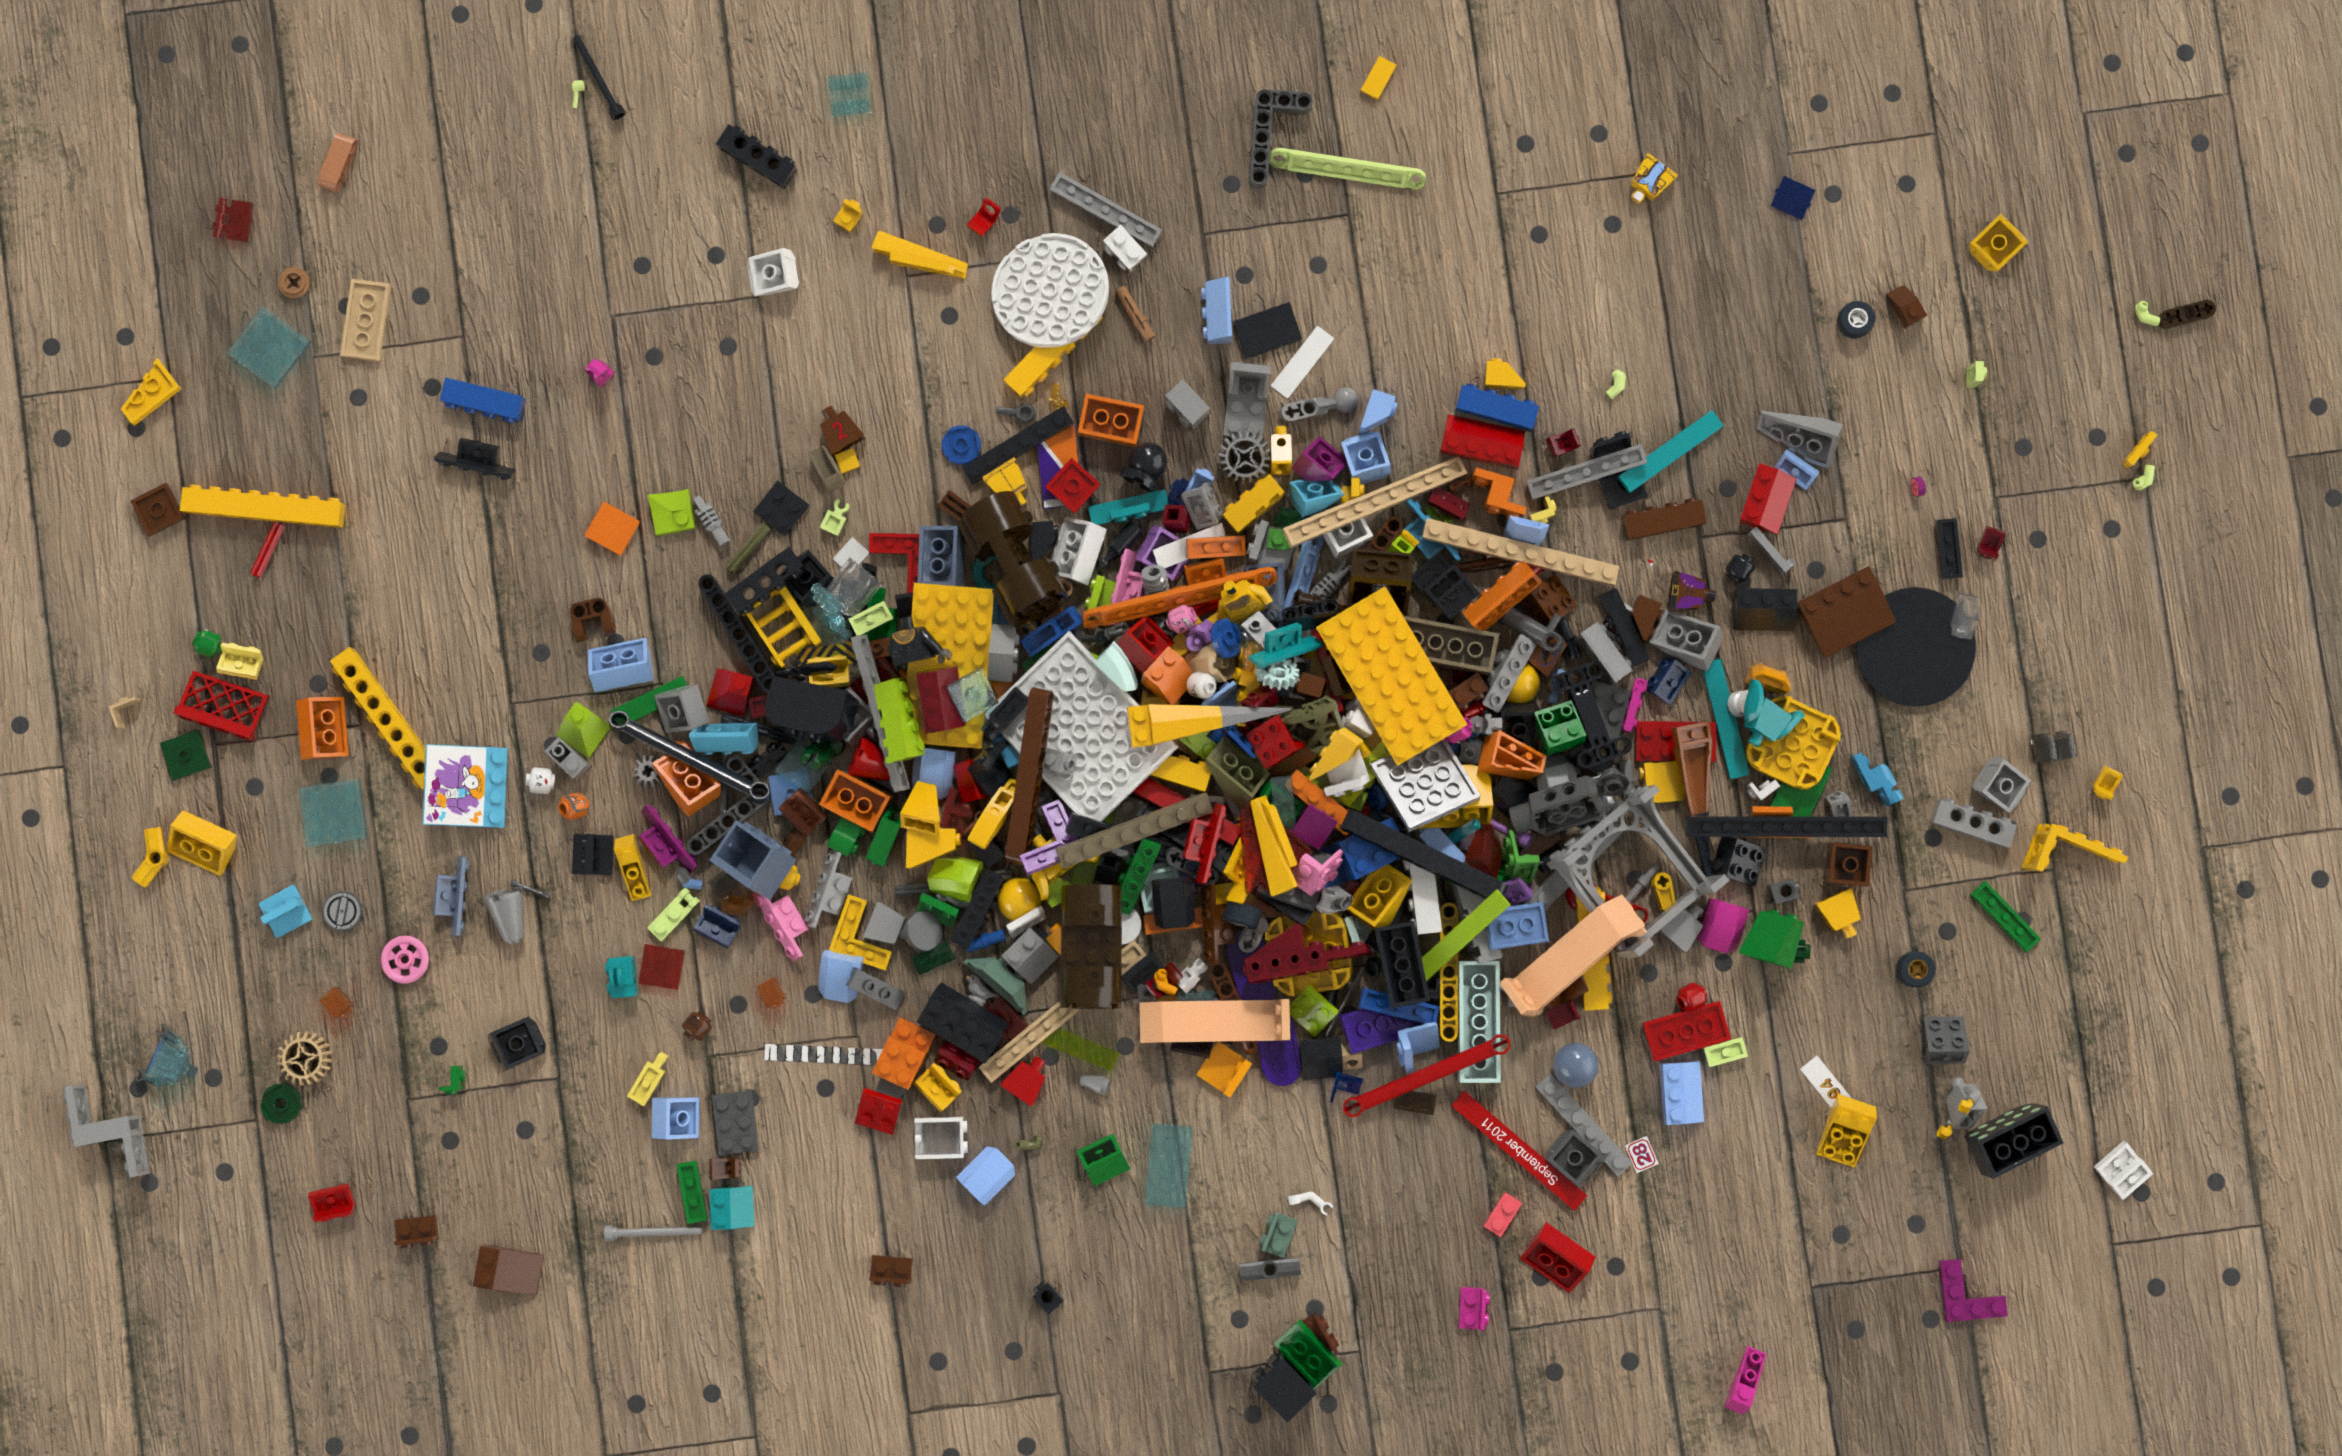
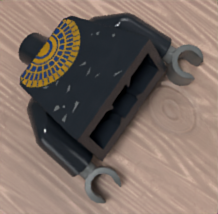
M912 616L900 619L902 630L892 632V638L887 649L896 671H900L902 667L906 671L908 663L936 657L935 655H939V663H944L945 657L947 660H950L952 656L951 651L943 649L925 627L914 628Z

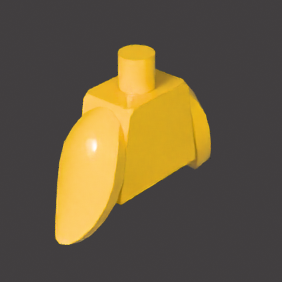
M1039 834L1031 842L1036 848H1040L1055 842V838L1053 837L1047 842ZM1095 856L1082 862L1096 863L1099 856ZM1060 863L1031 874L1040 893L1041 901L1048 899L1049 885L1076 864L1063 869Z

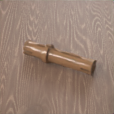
M1126 286L1117 289L1115 294H1117L1133 321V327L1138 329L1145 343L1151 341L1156 336L1147 323L1148 319L1142 315ZM1125 299H1127V300L1129 301V303H1130V305L1132 306L1134 312L1131 310L1130 306L1128 305V303L1126 302ZM1136 316H1138L1145 329L1142 328Z

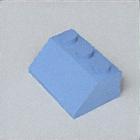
M1223 277L1205 282V288H1201L1202 300H1206V307H1202L1203 319H1207V327H1203V338L1207 339L1208 344H1226L1232 341L1229 277Z
M647 638L588 650V675L594 692L653 681V666Z
M1700 1061L1659 1063L1663 1124L1678 1125L1704 1122Z

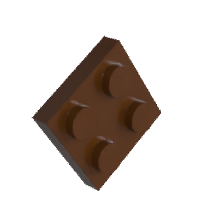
M164 483L131 500L147 535L150 537L186 519L183 512L180 511V506L168 483Z

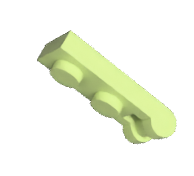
M684 888L647 929L663 942L699 904L700 900L697 897L694 898L690 891ZM683 899L689 903L686 907L681 904Z

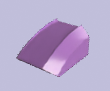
M1154 525L1148 531L1144 542L1138 550L1136 560L1145 566L1157 565L1153 550L1177 541L1180 538L1161 526ZM1190 559L1165 568L1167 578L1172 581L1180 578L1185 570L1184 565H1187Z

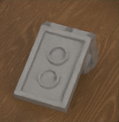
M1231 362L1223 437H1230L1231 433L1238 437V430H1241L1242 435H1245L1246 429H1249V436H1252L1253 431H1256L1255 438L1257 439L1260 435H1263L1271 366Z

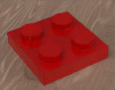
M1071 457L1045 488L1075 514L1101 484Z
M864 1088L854 1123L893 1135L903 1100Z

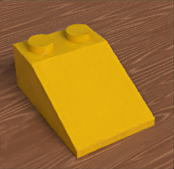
M1387 864L1368 875L1354 893L1353 902L1347 911L1351 916L1375 931V928L1389 926L1412 883V879Z

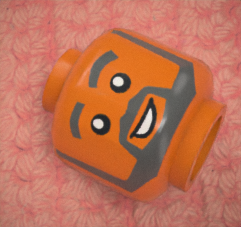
M579 792L564 795L558 804L560 815L567 820L584 817L589 808L588 799Z

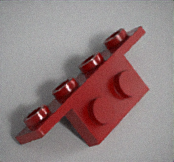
M1215 804L1210 823L1193 818L1191 820L1182 858L1200 862L1196 878L1198 883L1206 884L1211 877L1210 868L1212 861L1216 857L1215 848L1217 841L1221 837V824L1226 817L1225 805Z

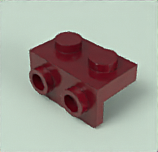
M945 1040L934 1059L939 1066L952 1071L958 1078L969 1081L980 1060Z

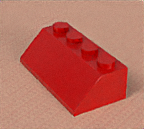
M1447 414L1439 453L1517 470L1522 455L1525 431Z

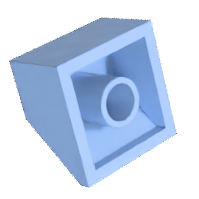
M1372 390L1359 430L1360 434H1364L1386 423L1389 417L1393 418L1398 404L1394 402L1396 396Z
M652 1098V1138H699L700 1098Z

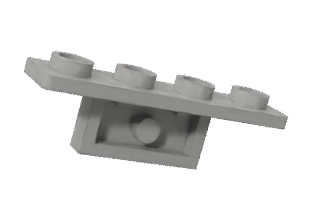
M1519 634L1510 651L1502 649L1496 655L1492 676H1485V684L1489 687V690L1482 701L1484 706L1494 712H1500L1536 646V643L1531 639Z
M832 849L825 857V866L818 877L817 889L812 894L810 909L805 914L806 926L814 929L822 910L840 915L852 880L849 876L835 872L841 853Z

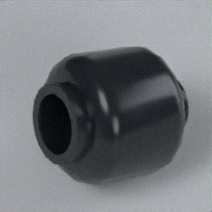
M1744 553L1742 556L1738 554L1733 555L1725 567L1726 576L1738 584L1740 582H1747L1755 570V566L1751 563L1753 559Z

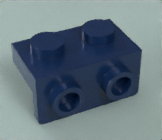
M705 904L703 912L693 926L692 931L728 949L740 929L741 922L733 915L722 913L718 907Z

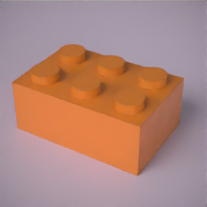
M1085 394L1078 436L1136 447L1144 414V405Z

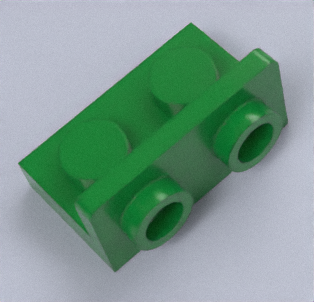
M922 893L916 911L930 912L938 918L940 923L953 927L960 909Z

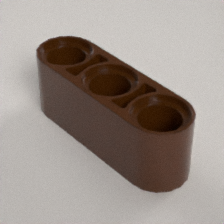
M1398 517L1388 518L1365 549L1387 551L1403 528L1402 521ZM1390 522L1397 523L1398 530L1390 531L1388 524ZM1378 538H1384L1387 542V545L1385 547H1379L1376 544V540Z

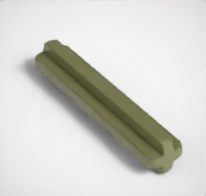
M762 523L730 560L726 568L735 573L771 529Z

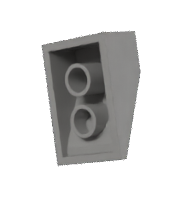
M1666 609L1649 643L1690 666L1708 671L1724 636L1720 626Z

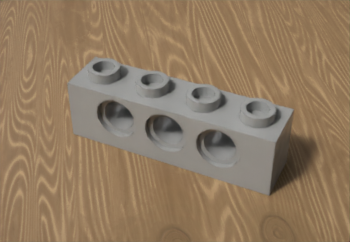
M1948 798L1936 801L1930 824L2004 849L2011 847L2017 825L2012 824L2011 819L2005 817L1997 819L1993 817V813L1983 810L1979 813L1973 811L1974 807L1962 804L1961 807L1955 805V801ZM1953 810L1959 815L1956 822L1951 819V812ZM1972 817H1975L1978 821V825L1975 828L1970 825ZM1991 823L1995 824L1997 827V831L1995 834H1992L1989 831V825Z

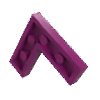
M1961 1259L1939 1260L1946 1322L2008 1316L2006 1296L2004 1295L1965 1299Z

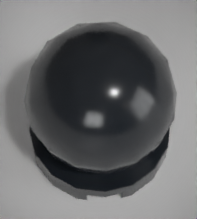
M1144 442L1137 445L1130 452L1128 459L1129 467H1123L1120 476L1129 483H1132L1133 480L1141 484V489L1153 493L1158 487L1154 480L1160 478L1166 471L1168 461L1165 451L1153 442Z

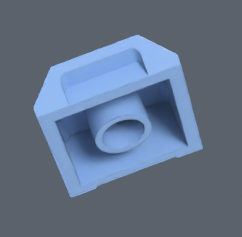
M1379 432L1364 433L1347 438L1341 442L1351 479L1360 478L1361 485L1375 480L1385 479L1391 474V465Z
M1510 515L1505 523L1503 537L1540 546L1544 541L1549 524Z
M925 748V755L914 758L911 790H913L917 781L936 785L937 799H943L951 795L956 752Z
M824 950L821 956L818 990L824 999L849 1003L858 997L859 992L846 986V983L855 967L862 970L864 957Z
M987 1146L956 1178L985 1206L1015 1176L1014 1165L997 1148Z

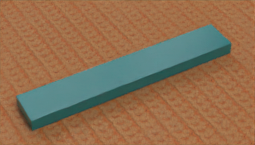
M1713 410L1709 411L1646 456L1647 464L1626 470L1618 476V479L1628 493L1632 492L1722 428L1723 424Z
M1721 659L1713 660L1708 671L1702 669L1730 780L1750 775L1736 717L1731 714L1728 708L1730 693Z

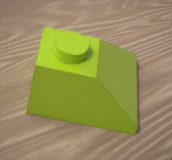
M575 702L564 717L556 736L587 758H590L610 730L608 722L581 703Z

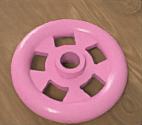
M398 936L390 940L381 954V966L386 976L402 984L412 983L421 978L429 963L426 947L420 940L412 936ZM399 945L402 950L395 955L392 949ZM409 945H413L416 948L414 954L407 950ZM404 956H407L409 959L407 963L402 961ZM415 958L421 959L419 968L413 966ZM395 959L397 968L391 969L389 961ZM401 969H409L410 975H401Z

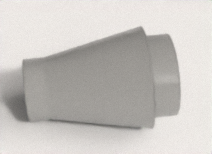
M1083 1074L1080 1080L1081 1086L1099 1095H1107L1111 1080L1107 1079V1076Z

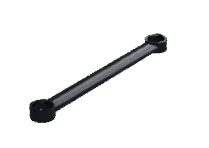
M615 711L610 715L609 727L613 732H624L748 795L751 801L756 804H763L768 800L770 790L767 784L753 782L632 721L623 711ZM623 718L626 720V723L620 725L614 719ZM757 788L764 789L767 794L765 796H761L757 794L754 790Z

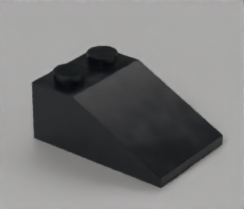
M1537 702L1504 703L1500 712H1496V718H1502V730L1500 731L1538 751L1539 737L1534 712L1540 711Z

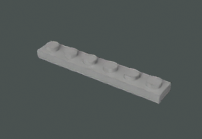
M1060 172L1049 189L1051 192L1115 228L1121 225L1133 238L1153 248L1162 232V229Z
M1639 444L1527 480L1532 500L1644 465L1648 462L1643 446Z
M1551 1073L1535 1086L1570 1126L1605 1156V1164L1616 1176H1619L1632 1164L1631 1160Z

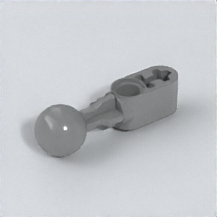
M1343 387L1337 390L1334 397L1331 398L1318 397L1288 403L1280 409L1279 419L1283 423L1290 424L1326 414L1331 409L1348 413L1357 407L1358 395L1353 389ZM1305 404L1312 407L1311 414L1304 411ZM1298 409V412L1294 413L1291 417L1285 414L1287 410L1293 412Z

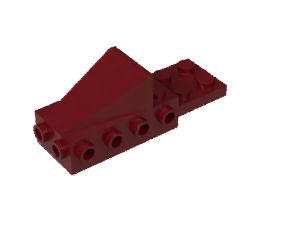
M1298 923L1248 958H1244L1245 963L1242 964L1244 975L1248 977L1249 983L1259 984L1333 970L1332 961L1371 954V948L1362 941L1350 943V947L1347 948L1342 945L1329 947V945L1321 941L1308 943L1306 927Z

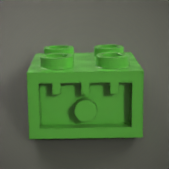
M1508 830L1507 836L1504 837L1503 848H1500V858L1504 860L1505 864L1503 869L1504 876L1508 878V881L1520 876L1525 883H1533L1540 863L1539 855L1525 854L1519 856L1513 830Z

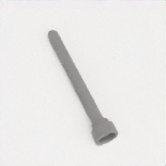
M605 1225L604 1239L605 1242H611L614 1239H618V1237L700 1235L702 1228L618 1229L614 1225Z

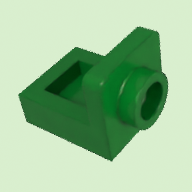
M463 1065L450 1066L451 1086H441L439 1091H445V1095L457 1094V1090H463V1082L466 1081V1070H463Z

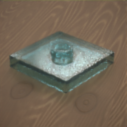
M981 667L946 686L963 722L972 719L999 703Z
M797 740L775 770V774L797 788L801 787L809 794L831 762L815 772L811 770L812 762H809L806 767L801 765L800 758L804 752V747L807 745Z

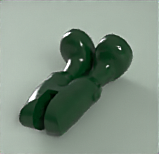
M843 740L835 744L828 743L823 751L820 750L825 746V742H822L821 745L814 743L804 747L800 764L806 767L809 762H812L811 770L814 772L818 771L824 765L831 762V757H836L844 751L845 741Z

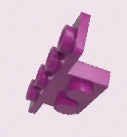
M650 804L645 805L641 812L652 827L642 833L638 839L662 869L676 859H679L684 867L688 869V872L692 873L697 868L694 856L687 853L682 841L672 834L670 826L661 820L658 811L651 807Z

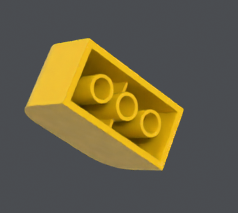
M1462 765L1481 795L1480 800L1417 829L1461 827L1474 818L1481 822V826H1490L1493 799L1491 780L1488 773L1477 772L1478 766Z

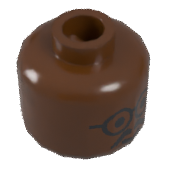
M700 1011L698 1013L692 1012L682 1023V1028L685 1030L683 1035L691 1041L694 1039L698 1041L703 1040L712 1028L710 1024L712 1020Z

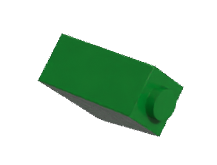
M893 804L882 817L866 855V859L870 860L874 865L884 867L903 829L901 828L900 820L902 808Z

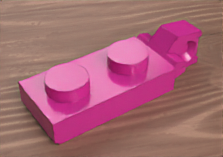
M1634 678L1621 732L1629 733L1632 729H1635L1637 724L1635 715L1636 711H1639L1641 708L1642 699H1640V695L1647 689V680Z

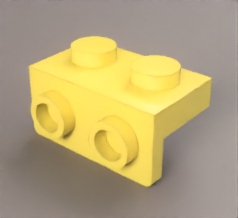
M222 643L220 646L222 654L216 668L217 673L257 680L264 660L261 650L252 646L243 647L235 643Z

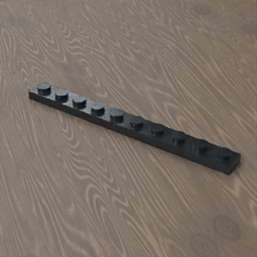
M1685 816V836L1887 837V817Z

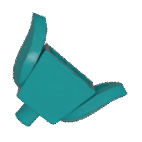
M1751 679L1744 704V726L1753 732L1748 743L1759 747L1762 740L1774 742L1787 736L1805 715L1802 710L1787 713L1764 697L1763 687L1759 680Z

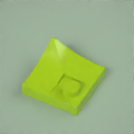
M689 489L647 495L656 536L696 529Z

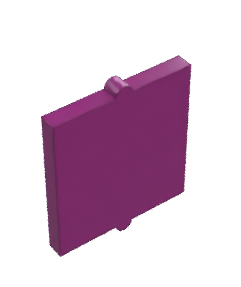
M1309 804L1291 833L1302 839L1303 843H1308L1320 850L1338 821L1327 815L1325 810L1321 811Z

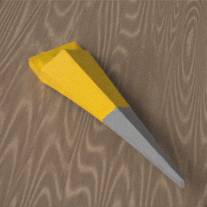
M1155 704L1127 707L1131 748L1154 746L1195 734L1286 713L1291 709Z

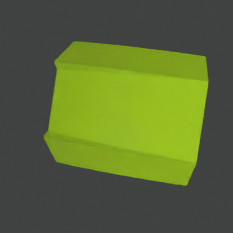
M963 857L936 859L927 877L930 891L969 903L979 877L984 871L983 862Z

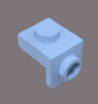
M1197 468L1185 491L1199 488L1204 482H1208L1211 486L1214 477L1211 476L1212 473L1204 468L1201 470Z

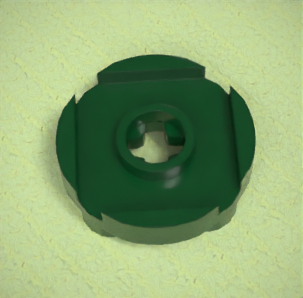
M288 1083L272 1085L262 1095L260 1108L264 1117L271 1122L280 1124L291 1122L299 1115L303 1108L301 1094L294 1086ZM279 1098L286 1101L284 1109L277 1107Z

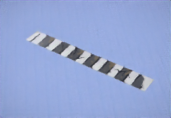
M765 1044L764 1060L876 1065L883 1049Z

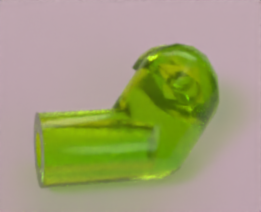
M1432 506L1424 511L1433 520L1449 524L1453 523V518L1450 515H1438Z

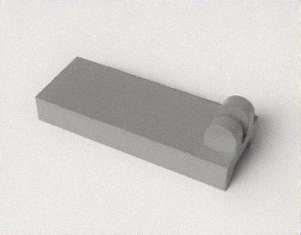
M1757 526L1747 534L1781 575L1795 565L1794 559L1790 558L1786 561Z

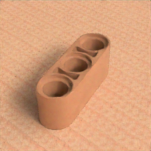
M340 133L335 135L318 176V186L336 193L340 191L357 149V139Z

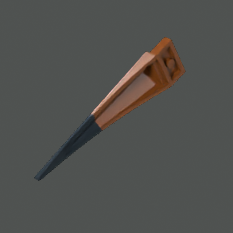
M1709 721L1672 728L1675 744L1673 751L1689 815L1709 816L1712 752ZM1695 837L1704 875L1709 877L1711 876L1709 837Z

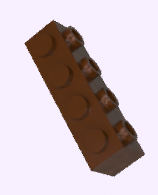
M1477 672L1448 690V693L1461 713L1469 707L1468 703L1474 699L1477 702L1485 696L1484 692L1489 688Z

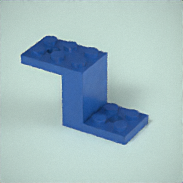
M1393 817L1380 822L1399 831ZM1353 835L1344 837L1318 850L1331 856L1339 849L1343 851V861L1337 868L1338 874L1333 881L1326 883L1325 887L1327 888L1356 880L1400 859Z

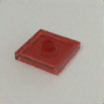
M645 944L638 984L679 990L685 950Z

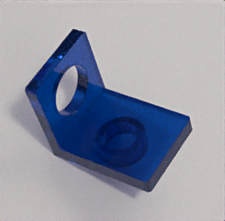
M1337 1072L1332 1086L1330 1102L1333 1103L1337 1089L1359 1094L1363 1078Z

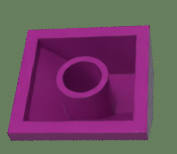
M1319 436L1300 455L1291 469L1306 481H1332L1347 463L1341 453Z

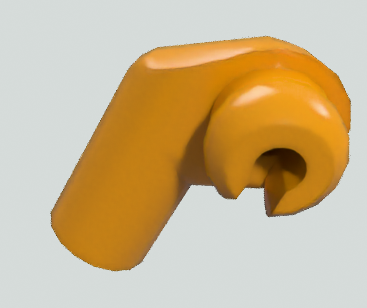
M1159 969L1154 975L1157 989L1174 997L1178 988L1168 984L1166 970Z

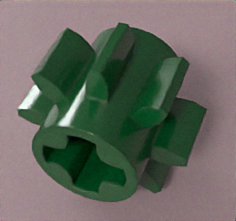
M1800 939L1794 963H1805V959H1810L1811 946L1810 944H1805L1806 940Z

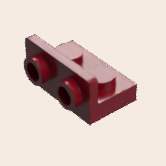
M1439 487L1433 490L1427 502L1428 505L1461 522L1471 505Z
M1262 682L1258 688L1250 692L1240 702L1241 706L1251 708L1273 707L1280 701L1276 693L1277 687L1270 689L1268 685L1263 686ZM1258 719L1252 720V721H1248V722L1254 723V722H1256Z

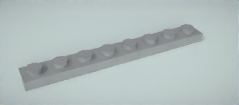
M858 635L851 638V647L856 655L857 668L863 680L862 686L867 694L868 707L874 719L873 725L877 730L879 746L885 758L889 755L888 749L883 746V740L886 737L885 731L880 728L879 722L882 712L877 710L873 686L879 684L880 679L867 635ZM884 759L885 767L890 775V785L894 792L910 789L903 761L886 764V759Z

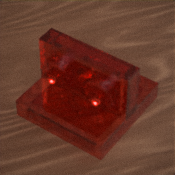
M949 789L940 827L944 829H951L954 815L974 819L975 811L971 810V805L959 803L957 806L960 795L958 789Z

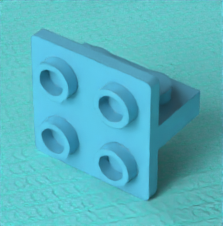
M291 885L259 903L264 914L260 918L263 924L270 925L276 938H280L312 920V916L295 885Z

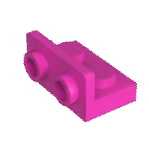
M1460 1287L1459 1328L1485 1331V1326H1488L1489 1314H1485L1486 1305L1489 1306L1490 1294L1486 1293L1485 1288Z

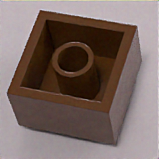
M1828 843L1824 883L1869 887L1873 846Z

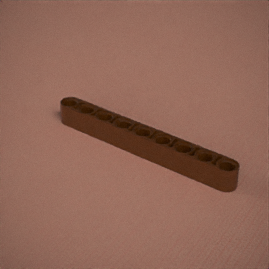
M1032 687L1028 696L1005 853L1006 862L1022 865L1019 855L1030 852L1032 847L1031 841L1033 840L1043 773L1042 766L1046 753L1054 693L1051 690Z

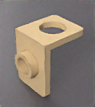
M124 697L118 699L117 704L109 706L116 728H125L119 709L140 702L139 698L132 697L129 699Z
M1340 1035L1343 1070L1363 1068L1362 1051L1350 1054L1345 1035ZM1349 1060L1358 1061L1356 1064L1353 1065L1347 1064Z

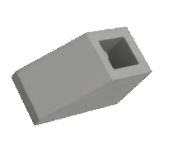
M560 737L545 750L575 780H578L591 767L578 752Z

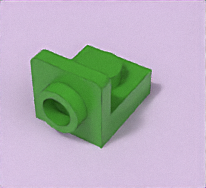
M1269 528L1267 549L1291 551L1282 529Z

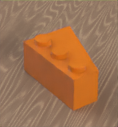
M1498 730L1485 737L1477 772L1530 780L1543 773L1547 756Z

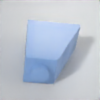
M1423 828L1419 830L1421 834L1418 838L1424 844L1461 862L1467 859L1439 828Z

